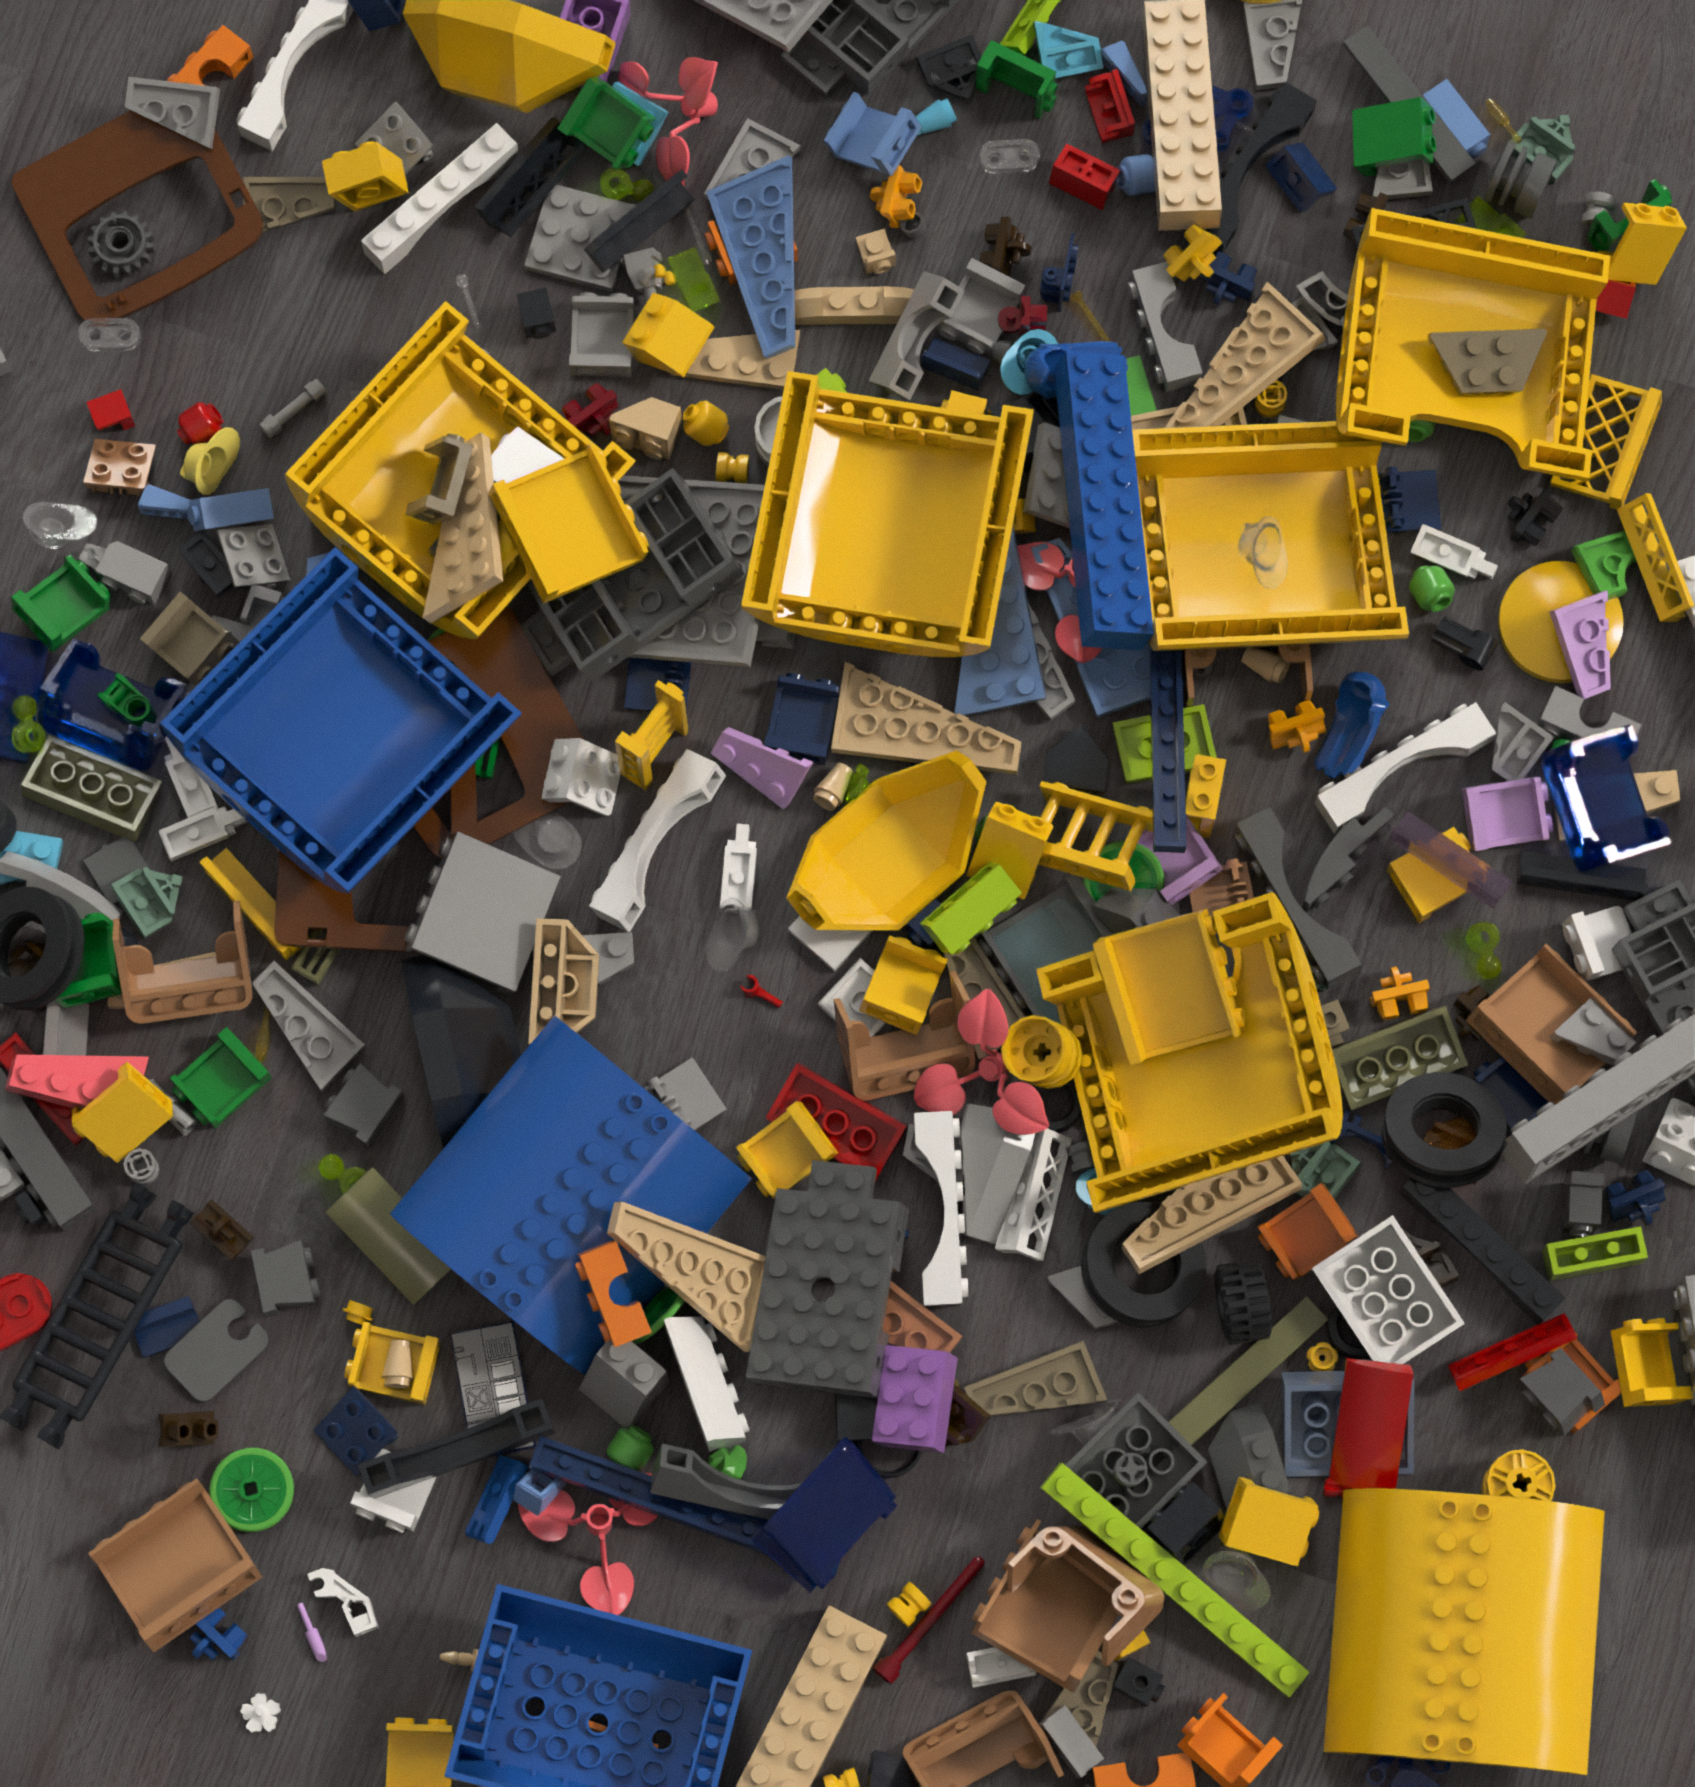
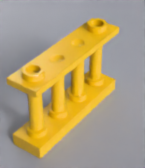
M659 680L655 684L657 704L635 734L631 733L630 736L622 731L615 740L620 775L645 791L653 782L651 763L675 730L683 736H686L688 733L685 697L682 696L683 691L670 682L665 685Z
M1041 781L1039 786L1047 804L1040 818L1051 824L1059 806L1074 809L1075 812L1061 841L1056 844L1046 842L1038 865L1131 891L1136 880L1128 863L1143 831L1153 832V811L1144 806L1136 808L1069 789L1066 785L1059 782L1052 784ZM1087 814L1104 818L1089 850L1081 852L1072 849V845ZM1116 822L1132 826L1117 859L1109 860L1100 857Z

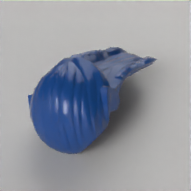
M1109 341L1039 344V348L1033 350L1024 363L1025 379L1029 387L1035 393L1043 396L1044 400L1056 398L1054 367L1066 350L1120 355L1122 347H1118L1117 343ZM1125 358V366H1126V372H1127V371H1128V365H1127V359Z
M1351 672L1342 679L1339 685V694L1335 701V715L1314 765H1317L1316 769H1324L1325 775L1329 778L1333 777L1335 779L1341 774H1351L1361 765L1365 753L1375 737L1380 719L1390 705L1386 700L1385 687L1380 679L1371 673Z

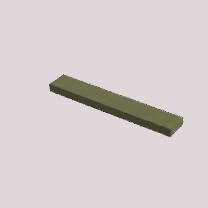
M1306 1296L1272 1327L1269 1339L1258 1340L1172 1418L1169 1423L1192 1446L1327 1323L1328 1318Z

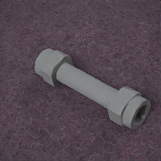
M317 379L306 384L303 387L304 392L275 416L269 414L263 419L259 427L268 438L271 439L274 435L276 436L283 431L281 426L310 402L317 403L327 394L326 389Z

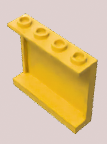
M593 442L588 444L585 451L508 483L504 479L495 482L488 493L543 604L643 562L648 553L649 544L643 532H638L634 524V513L628 504H624L620 496V485L615 477L611 478L606 468L607 460L601 450L596 449Z
M1207 908L1102 937L1093 943L1130 1065L1141 1063L1149 1057L1231 1035L1238 1037L1244 1031L1243 1026H1246L1245 1014L1241 1007H1237L1234 998L1237 995L1236 985L1233 978L1227 975L1225 965H1227L1226 952L1223 946H1218L1215 936L1218 932L1214 916H1209Z

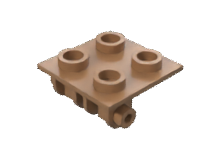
M95 439L83 484L86 485V488L92 489V492H109L110 489V494H114L116 488H119L120 495H124L126 489L127 494L141 497L146 484L149 485L147 480L156 445Z
M1238 859L1227 860V865H1221L1224 869L1223 871L1189 893L1192 912L1207 908L1209 916L1213 915L1212 911L1254 898L1247 861L1239 862Z

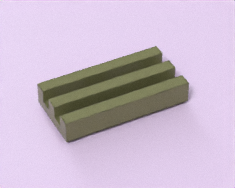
M314 929L309 939H319L324 930ZM303 947L292 965L291 971L302 975L303 978L309 979L319 986L341 949H331L314 975L312 972L327 948L319 947L305 970L302 968V965L313 947Z

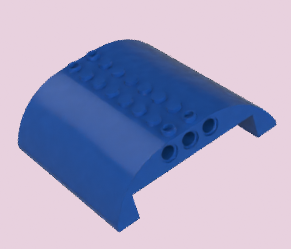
M334 547L160 722V726L194 771L229 806L278 850L316 880L335 891L348 894L521 716L522 712L499 692L493 698L489 697L358 580V567Z
M554 1015L390 1212V1215L420 1243L516 1323L576 1370L586 1375L595 1355L605 1344L598 1324L603 1323L599 1310L593 1312L586 1295L591 1292L587 1280L581 1282L575 1263L580 1262L577 1254L614 1240L607 1234L614 1202H625L707 1234L752 1178ZM617 1242L628 1272L612 1280L609 1286L610 1299L617 1305H626L637 1300L644 1310L665 1283Z

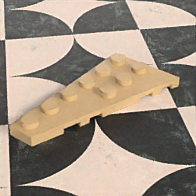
M1267 282L1262 288L1263 294L1256 304L1252 303L1246 311L1247 317L1240 327L1234 328L1210 362V369L1203 379H1198L1194 385L1195 391L1187 402H1182L1165 428L1222 425L1326 340L1323 333Z
M482 432L464 442L473 445L458 503L454 516L442 521L423 613V619L430 624L503 582L497 512L488 495L494 483L490 439Z
M1280 1156L1179 1187L1161 1203V1206L1150 1218H1147L1124 1241L1122 1250L1137 1273L1140 1274L1302 1189V1182L1284 1156Z

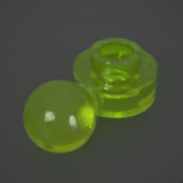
M609 168L602 173L599 180L601 191L611 199H621L629 193L635 201L640 203L655 191L653 184L649 180L638 179L632 182L628 174L622 169L615 170L614 168ZM612 178H619V185L612 188L609 186V181Z
M28 695L19 696L12 705L14 715L20 719V723L13 729L12 742L15 748L22 753L36 752L43 747L46 739L43 727L33 721V717L37 713V703ZM30 731L34 734L33 742L29 739Z
M1480 921L1469 928L1466 941L1470 949L1481 956L1476 966L1479 975L1485 979H1493L1500 974L1502 969L1500 959L1493 955L1492 951L1500 942V933L1493 923ZM1482 931L1488 933V942H1485L1481 939Z
M335 1154L325 1155L320 1160L318 1166L319 1172L324 1178L330 1180L337 1178L339 1180V1186L343 1195L351 1188V1183L354 1180H359L367 1173V1171L360 1167H351L346 1170L342 1159Z

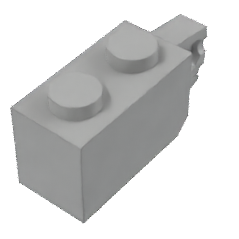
M118 541L110 543L107 548L87 543L79 557V560L88 568L96 572L99 580L107 589L117 592L118 589L129 593L128 597L140 604H145L147 601L155 605L171 575L167 563Z

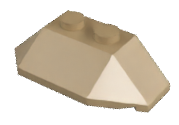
M536 918L529 1045L554 1015L576 1033L596 1018L600 955L569 920Z

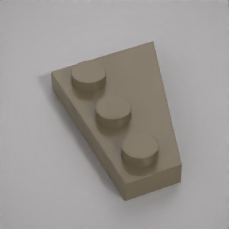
M243 177V182L263 220L262 233L335 210V198L328 195L325 177Z
M1097 1651L1075 1692L1072 1693L1063 1687L1042 1721L1065 1705L1096 1747L1101 1734L1102 1723L1107 1704L1109 1703L1118 1664L1112 1661L1107 1667L1102 1664V1653Z

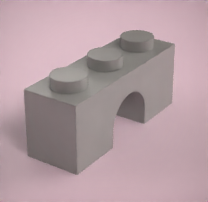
M1555 686L1538 726L1554 737L1553 739H1559L1560 737L1572 741L1581 748L1582 752H1588L1589 750L1600 755L1599 758L1608 764L1616 765L1618 763L1623 765L1642 724L1613 712L1605 726L1590 728L1581 721L1579 715L1584 698Z

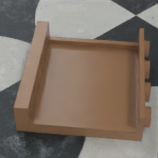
M1547 943L1487 1000L1484 999L1466 1019L1549 1103L1553 1102L1554 1105L1564 1099L1562 1096L1569 1089L1576 1085L1581 1088L1595 1072L1607 1064L1598 1060L1593 1055H1586L1576 1051V1045L1564 1040H1560L1557 1043L1550 1038L1553 1032L1590 998L1630 1037L1633 1038L1637 1033L1630 1023L1621 1017L1608 1004L1606 999L1590 987L1584 978L1576 973L1562 959L1561 955L1554 951Z
M198 1479L180 1486L175 1494L165 1501L155 1503L146 1514L126 1523L121 1531L111 1538L103 1539L96 1545L95 1549L88 1553L98 1565L133 1620L140 1636L153 1652L263 1578Z
M1036 1520L1032 1529L1024 1528L1016 1542L1021 1546L1017 1554L1040 1532L1037 1530L1041 1523L1040 1520ZM1010 1552L1001 1568L1006 1571L1002 1580L995 1577L986 1593L991 1596L987 1605L981 1602L972 1617V1620L977 1623L971 1634L1074 1693L1103 1643V1637L1109 1632L1119 1615L1112 1608V1595L1062 1556L1055 1559L1047 1558L1011 1593L1007 1590L1008 1563L1017 1554Z

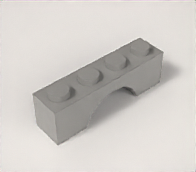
M1167 262L1133 270L1131 282L1127 283L1131 300H1137L1140 309L1136 310L1140 328L1145 327L1148 338H1145L1147 352L1149 356L1154 355L1157 365L1153 368L1158 384L1163 383L1165 393L1195 385L1198 379L1202 378L1203 374L1194 345L1176 341L1167 334L1161 323L1160 315L1162 311L1175 300L1176 294L1173 277L1166 271L1169 267Z
M923 271L869 381L890 394L911 400L924 374L920 367V352L923 343L935 326L944 320L952 318L965 290L944 277Z

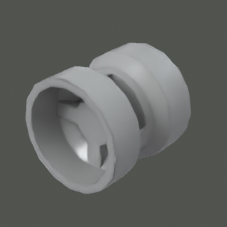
M1604 192L1588 193L1585 199L1587 210L1583 213L1581 220L1582 227L1590 230L1595 215L1603 210H1606L1610 216L1611 212L1615 209L1616 198Z
M134 1149L127 1154L124 1160V1170L133 1182L140 1185H148L154 1182L159 1175V1164L152 1153L146 1149Z

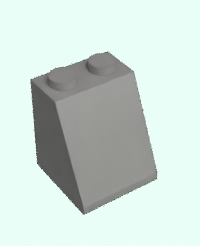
M608 1341L595 1355L579 1391L622 1427L629 1428L631 1425H634L667 1386L669 1378L667 1371L632 1341L618 1347H614L611 1341Z

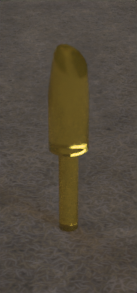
M1488 99L1486 106L1500 127L1506 128L1517 144L1520 143L1522 139L1510 125V118L1493 99Z
M266 1005L264 1006L262 1027L258 1029L256 1040V1059L259 1062H263L266 1059L270 1039V1031L268 1030L270 1011Z

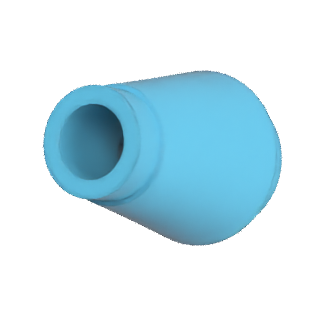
M947 98L942 101L938 99L916 115V119L922 126L917 135L951 127V123L957 121Z

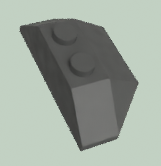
M1112 887L1091 907L1113 934L1180 916L1157 889L1132 888L1131 891Z
M1257 1403L1229 1411L1208 1449L1226 1512L1239 1476L1251 1479L1255 1485L1291 1495L1275 1437L1261 1404Z

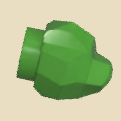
M733 1445L730 1448H720L709 1456L706 1463L722 1473L741 1479L746 1469L747 1455L743 1447Z

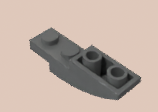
M1387 807L1383 808L1363 826L1354 817L1330 842L1318 861L1309 882L1302 907L1306 912L1313 906L1316 909L1323 906L1331 898L1328 893L1336 886L1339 889L1344 888L1354 878L1352 873L1356 864L1351 860V857L1357 860L1369 849L1366 844L1376 837L1377 840H1380L1392 829L1390 824L1394 815Z

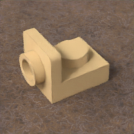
M885 228L856 237V244L866 274L872 272L882 274L889 271L892 266H896V255L894 250L891 249Z

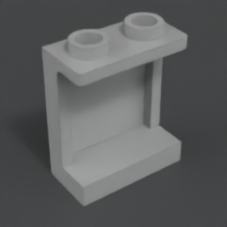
M971 258L966 267V274L959 285L965 292L952 318L939 323L936 329L939 330V333L944 338L951 341L958 340L966 344V347L975 354L982 355L984 353L991 356L993 345L1000 340L1004 333L998 326V314L1005 307H1019L1021 296H1025L1026 285Z
M589 292L580 293L579 296H572L571 354H569L571 376L632 377L633 355L624 346L622 341L634 324L633 297H628L622 293H613L610 296H597Z

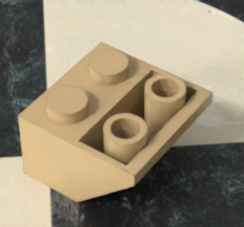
M653 397L613 413L609 419L611 436L615 444L627 450H632V448L642 450L646 456L655 460H661V458L670 460L683 428L681 407Z

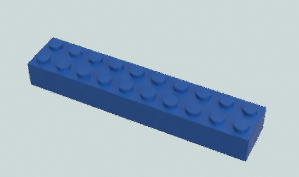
M1066 350L1054 367L1081 645L1082 647L1142 650L1154 635L1125 356Z

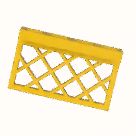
M1591 374L1587 406L1589 401L1592 403V406L1586 407V415L1596 411L1602 423L1588 430L1585 428L1584 438H1586L1592 450L1591 457H1596L1601 469L1590 473L1588 481L1575 480L1568 482L1561 480L1559 476L1553 475L1551 486L1609 503L1610 508L1617 510L1624 506L1662 404V391L1651 387L1647 391ZM1595 385L1608 388L1612 396L1596 403L1592 395ZM1629 395L1641 398L1638 407L1627 412L1620 399ZM1616 402L1621 415L1606 421L1600 409ZM1634 416V419H1633V421L1631 422V420H1630L1629 417ZM1625 420L1629 427V432L1616 439L1610 426ZM1605 429L1611 442L1596 448L1590 436ZM1624 443L1623 448L1621 450L1619 444ZM1615 447L1619 454L1618 461L1605 466L1599 454ZM1612 470H1614V472H1613V474H1612V477H1611L1610 474H1609V472L1612 471ZM1605 474L1609 482L1606 493L1594 490L1589 481Z

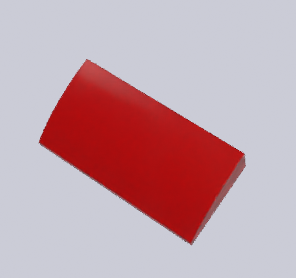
M796 1063L766 1116V1119L773 1122L787 1111L786 1108L794 1102H802L839 1152L833 1158L843 1164L876 1168L875 1182L908 1129V1125L867 1101L858 1099L853 1093L801 1063Z
M1346 1358L1328 1476L1330 1480L1338 1485L1353 1489H1396L1413 1381L1411 1365Z

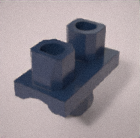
M1217 251L1214 254L1216 259L1210 264L1214 273L1210 277L1205 276L1203 273L1200 275V279L1208 282L1206 290L1215 294L1213 304L1219 306L1223 298L1233 303L1236 296L1249 302L1254 291L1257 269L1248 264H1242L1237 274L1228 271L1227 268L1231 258L1227 254Z
M1648 1170L1640 1172L1633 1177V1184L1636 1189L1626 1192L1623 1184L1619 1182L1607 1186L1606 1196L1609 1202V1216L1613 1223L1628 1217L1630 1222L1641 1219L1645 1226L1653 1223L1651 1214L1659 1211V1203L1665 1201L1663 1190L1665 1189V1184L1661 1178L1656 1180Z

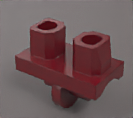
M1021 296L1020 309L1008 306L999 312L997 318L998 326L1006 333H1016L1019 331V338L1030 330L1041 329L1046 331L1047 305L1030 304L1031 296Z
M595 383L585 392V396L591 402L590 405L582 409L576 400H571L562 407L566 420L581 433L587 430L592 437L601 431L607 437L611 434L609 419L611 414H613L612 412L619 405L616 401L617 395L612 389L607 392L599 383Z

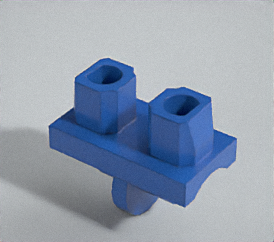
M218 1608L196 1623L207 1637L203 1639L197 1632L190 1636L189 1639L196 1645L192 1655L198 1659L205 1653L213 1661L219 1655L212 1647L215 1642L230 1658L235 1660L240 1655L238 1649L242 1646L248 1635L236 1623L221 1635L214 1627L226 1614Z

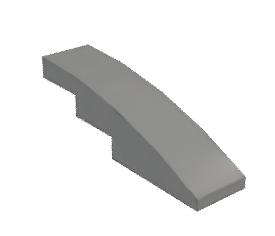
M7 851L0 859V874L27 880L26 887H37L66 900L74 907L80 919H85V916L91 913H102L112 921L116 918H122L123 911L96 890L67 873L38 860Z

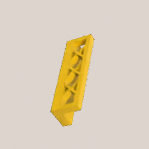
M1646 493L1618 508L1617 511L1660 622H1677L1686 617L1684 612L1694 607V603L1651 493ZM1643 504H1645V507H1646V509H1647L1648 515H1646V512H1645V509H1644V507H1643ZM1654 534L1657 535V538H1658V540H1659V543H1657V540H1656ZM1665 562H1667V564H1668V566H1669V569H1670L1669 572H1668V569H1667V566H1666ZM1676 590L1679 592V595H1680L1681 600H1682V604L1680 603V600H1679V597H1678V595H1677Z
M227 848L213 860L206 856L200 861L204 872L232 902L240 901L241 912L286 961L302 948L284 946L277 942L274 934L276 901Z

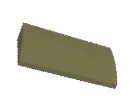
M48 735L21 784L22 797L120 837L128 838L136 843L156 802L162 781Z
M1446 1006L1436 1007L1332 1048L1341 1093L1350 1110L1392 1095L1400 1085L1413 1077L1433 1072L1449 1073L1468 1065Z
M372 1167L325 1213L414 1305L451 1268L390 1215V1212L400 1202L402 1197Z

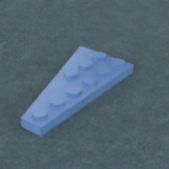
M788 155L707 191L764 357L767 359L795 348L792 158Z

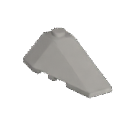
M966 1104L959 1137V1145H962L963 1150L961 1175H964L965 1195L963 1196L964 1235L993 1245L997 1241L1027 1163L1035 1133L1029 1135L1010 1133L998 1125L993 1116L992 1107Z

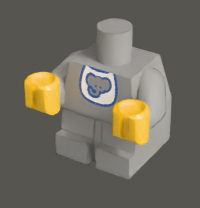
M653 247L624 254L627 273L635 289L644 294L646 303L653 292L656 293V290L662 289L663 283L665 285L676 283L674 273L666 271L665 267L659 264V262H662L661 253Z

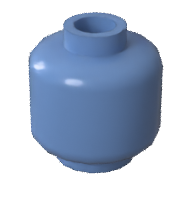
M1141 154L1122 159L1120 165L1117 166V169L1120 170L1116 182L1118 188L1129 196L1153 193L1155 191L1153 157L1148 154Z

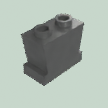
M359 1064L356 1070L351 1068L342 1081L344 1087L338 1095L333 1094L325 1104L324 1110L326 1113L324 1117L327 1122L356 1134L357 1141L369 1149L404 1099L402 1090L392 1084L387 1089L364 1066Z
M1571 1171L1565 1179L1562 1192L1563 1203L1560 1233H1568L1569 1238L1576 1239L1593 1235L1601 1225L1604 1174Z
M299 1240L269 1253H266L264 1248L251 1251L262 1309L267 1318L279 1315L278 1309L317 1307L315 1298L321 1297L317 1278L311 1279L309 1267L314 1266L311 1247L305 1248L302 1240Z
M1559 1348L1550 1355L1551 1362L1520 1378L1523 1387L1521 1395L1532 1408L1537 1406L1543 1412L1541 1416L1549 1428L1553 1431L1557 1428L1566 1436L1590 1409L1597 1412L1605 1403L1602 1392L1571 1358Z

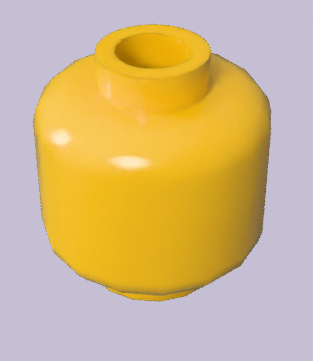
M705 400L695 405L691 404L683 413L684 432L701 445L711 446L719 444L726 437L729 430L727 415L709 401Z

